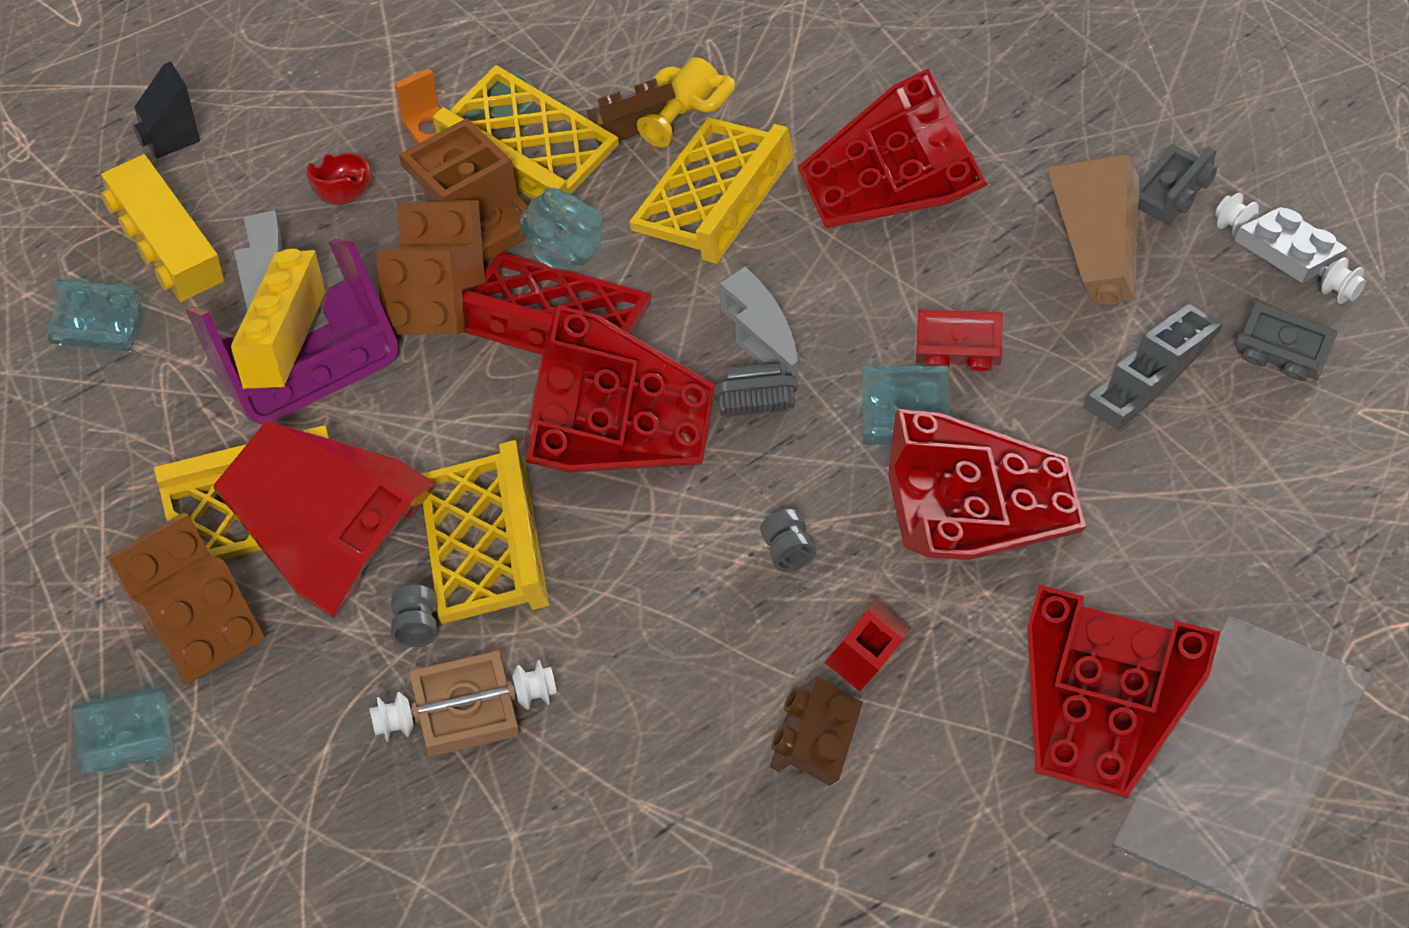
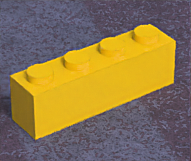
M145 154L101 173L105 190L101 192V197L110 214L118 213L120 216L118 220L124 234L128 239L135 237L137 240L136 246L141 258L146 265L154 264L156 267L154 269L155 275L165 291L171 289L181 303L224 282L218 254Z
M286 249L281 252H275L231 344L243 389L285 386L326 292L315 250L299 251L298 249Z

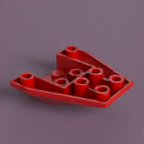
M929 68L893 85L798 166L825 228L950 204L988 186L972 153L963 140Z
M557 305L540 359L525 435L526 462L567 473L701 465L704 457L714 396L713 387L715 384L601 316Z
M898 409L896 412L888 477L905 548L929 558L971 560L1080 533L1085 529L1086 525L1067 456L939 412Z
M266 420L215 482L214 489L295 593L334 619L359 587L363 569L404 516L409 519L413 517L433 491L436 483L401 460Z
M1039 585L1027 626L1036 774L1128 798L1208 680L1221 632L1177 620L1174 621L1173 629L1084 607V596Z

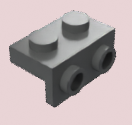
M1171 144L1139 181L1138 209L1168 225L1174 221L1180 212L1187 213L1198 191L1202 187L1207 189L1216 176L1217 167L1214 166L1216 149L1208 146L1197 157Z
M1256 301L1243 334H1239L1236 340L1237 351L1243 353L1241 357L1254 365L1265 367L1267 363L1283 368L1282 373L1290 378L1306 381L1307 377L1318 381L1336 339L1337 330Z

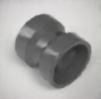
M794 509L777 511L769 515L760 526L764 542L772 547L770 556L773 564L778 570L783 572L798 570L808 565L816 555V548L809 535L805 534L806 524L800 512Z
M406 585L395 590L391 596L392 612L396 615L391 622L392 639L397 644L406 647H422L433 642L437 636L436 620L432 617L437 610L436 593L422 585Z

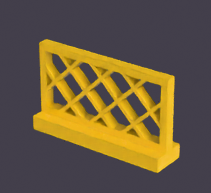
M497 65L450 111L442 107L433 116L436 134L464 120L462 116L468 110L484 108L485 119L471 122L512 160L517 190L559 216L570 206L569 196L619 145L618 137ZM499 81L510 87L511 94L488 97L487 91ZM535 102L541 106V112L518 115L517 104ZM512 105L513 116L490 119V107ZM565 120L572 125V130L549 133L547 122ZM543 123L544 134L521 137L520 126ZM515 126L516 138L498 140L492 136V129ZM595 138L602 142L596 150L579 152L578 140ZM574 141L575 153L551 156L550 144ZM546 146L547 156L528 158L522 153V148ZM577 164V170L567 180L553 173V166Z
M708 117L629 221L631 231L701 250L704 261L717 264L793 160L794 152L789 128L774 124L769 132ZM712 133L728 136V139L709 145L706 143ZM751 143L759 144L755 150L743 154L740 152L739 147ZM734 150L736 155L734 157L714 162L712 158L713 155ZM707 158L709 165L687 171L686 168L690 163ZM741 167L736 176L725 180L721 179L719 173ZM714 175L715 183L697 189L694 188L692 182ZM687 184L689 191L667 197L670 189ZM722 194L717 203L702 207L700 200ZM692 202L695 203L697 209L680 215H674L672 209ZM667 211L670 217L655 223L647 221L650 216ZM702 220V223L696 230V234L680 230L679 228Z
M326 425L303 430L304 432L329 439ZM246 445L154 467L166 521L168 522L180 515L174 511L172 500L191 496L201 501L190 518L198 533L210 539L206 545L208 552L222 560L262 550L251 535L246 540L236 543L224 537L233 522L239 520L226 504L215 499L218 494L214 489L215 482ZM209 506L227 515L216 532L198 524V521Z
M516 440L499 444V454L422 473L423 476L436 483V485L446 482L457 485L445 501L434 496L432 491L423 502L434 590L437 598V612L441 624L529 602L532 610L549 606L527 464ZM497 470L498 477L487 490L474 484L481 473ZM466 491L481 497L469 513L455 507ZM490 503L503 509V512L493 525L479 519ZM448 514L462 520L450 536L438 531V526ZM472 526L486 532L474 548L460 542ZM496 538L508 544L507 550L498 561L484 555ZM453 549L467 556L455 572L443 567L442 564ZM477 561L491 568L479 585L465 578ZM501 574L514 580L515 590L497 595L489 591ZM458 585L473 592L465 603L448 607L447 599Z

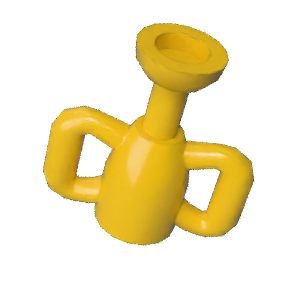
M698 57L689 59L682 68L665 67L658 71L652 79L656 78L658 84L670 83L672 80L671 84L676 98L666 101V106L659 114L651 113L640 117L637 121V129L648 143L659 148H665L673 138L671 123L679 114H684L694 109L705 113L715 112L734 93L736 82L730 76L719 75L709 62Z

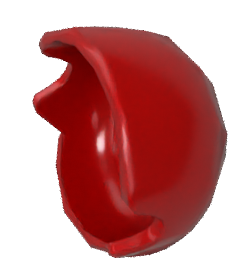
M344 153L337 156L325 154L323 162L319 167H315L313 163H308L306 176L314 193L323 202L337 206L351 203L358 199L369 188L372 179L369 163L359 154Z

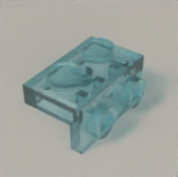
M57 279L53 288L58 302L46 333L50 344L131 352L143 316V309L136 287L120 283L106 284L83 280Z
M162 687L82 703L71 708V715L77 733L78 762L82 774L94 771L108 772L121 765L139 761L153 762L166 755L175 754L173 723Z

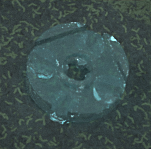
M548 188L543 194L535 197L524 210L520 220V230L522 236L527 234L528 239L532 243L529 249L535 257L553 268L569 270L573 265L581 264L583 266L587 264L598 251L602 239L599 226L602 218L597 209L587 206L578 198L564 193L557 188ZM554 224L562 226L567 231V234L565 236L558 233L559 228Z

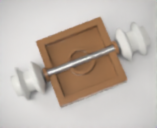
M499 651L411 670L409 675L415 697V703H411L412 708L409 706L408 699L400 692H397L394 703L384 704L380 697H376L378 706L369 708L375 735L385 734L386 742H389L391 732L401 730L408 738L414 728L412 719L414 717L415 722H420L427 755L431 757L518 737V726L511 702L515 700L514 694H516L518 703L526 710H529L532 699L542 698L546 705H550L549 695L557 694L551 667L542 669L540 660H537L535 671L525 672L520 665H517L512 675L514 685H512L511 681L506 682Z

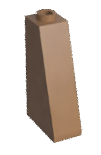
M1129 154L1049 167L1050 180L1080 275L1094 305H1115L1119 302L1135 300L1139 176Z

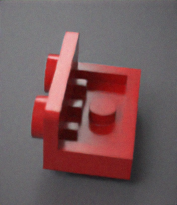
M918 309L916 363H924L925 368L933 370L949 369L950 364H966L967 369L971 371H990L993 369V366H1001L1003 312Z

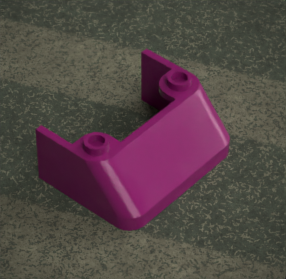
M333 239L328 242L345 280L331 286L325 292L322 299V309L329 324L307 334L284 387L243 389L231 348L235 337L221 339L208 311L194 306L185 309L211 367L242 413L251 421L258 424H264L266 420L270 422L277 421L388 366L395 359L398 352L397 339L355 243L340 239Z

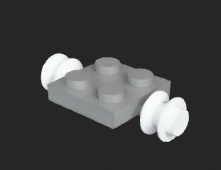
M1236 193L1232 197L1226 196L1220 202L1215 216L1218 218L1217 227L1224 229L1228 225L1232 226V237L1240 245L1301 283L1319 274L1322 278L1321 292L1323 294H1328L1332 290L1338 292L1337 302L1339 304L1345 303L1348 299L1354 301L1361 294L1366 284V280L1363 279L1364 269L1362 267H1358L1354 271L1347 269L1349 260L1345 255L1348 248L1337 242L1336 237L1330 232L1316 229L1303 221L1299 213L1287 208L1279 207L1259 217L1258 203L1252 202L1245 206L1242 193Z

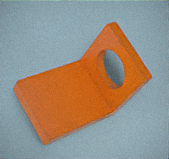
M428 68L395 82L400 120L418 144L436 135V133H422L419 127L424 122L433 121V116L440 110L434 73Z

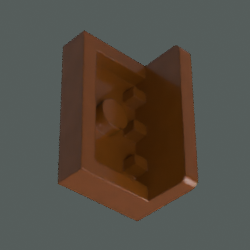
M656 78L634 85L635 93L622 97L619 91L598 98L599 106L586 110L588 118L617 136L619 141L638 135L640 133L637 129V121L640 117L651 113L659 114L666 106V101L676 98L671 82L658 84ZM596 139L598 146H600L602 142Z
M815 677L802 687H795L788 695L784 704V711L787 712L784 724L777 731L771 744V749L775 752L770 768L779 772L791 764L829 786L840 779L863 702L819 677Z

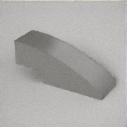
M275 210L243 217L250 247L234 250L247 311L275 252L283 251L282 238Z
M745 266L720 283L721 311L735 322L736 343L759 364L780 363L781 375L794 376L797 380L798 388V358L788 322L774 297L764 284Z

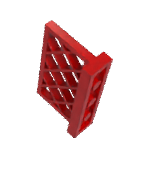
M504 252L497 254L484 272L485 283L476 285L472 291L464 290L462 293L464 333L540 355L543 353L556 308H551L548 300L566 296L569 303L560 306L583 312L604 307L608 314L601 317L631 335L651 304L650 293ZM503 268L520 272V275L502 279L499 273ZM550 280L557 282L558 285L540 290L537 283ZM526 285L531 290L530 293L515 297L509 291ZM589 291L597 296L578 300L575 293ZM500 292L504 299L500 300L488 295ZM624 301L635 304V306L617 312L613 304ZM538 303L542 310L539 311L525 306Z

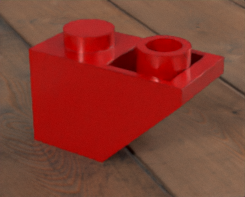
M875 599L824 663L860 692L893 654L911 627Z

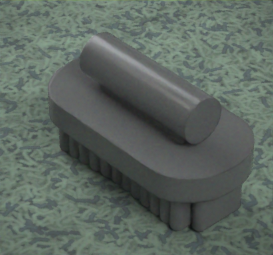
M780 363L726 368L727 381L718 383L713 387L714 399L719 402L720 415L725 416L726 414V417L740 416L741 413L742 415L756 414L757 411L758 413L773 412V410L774 412L778 410L788 411L789 407L791 409L795 407L794 393L798 390L797 380L794 376L781 375Z

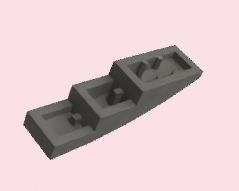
M1188 303L1143 335L1139 349L1116 364L1112 378L1088 394L1084 409L1119 430L1151 404L1189 367L1221 331L1223 324Z

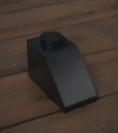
M172 62L165 63L134 106L138 123L133 125L136 137L142 147L147 145L150 147L156 159L200 142L187 86Z

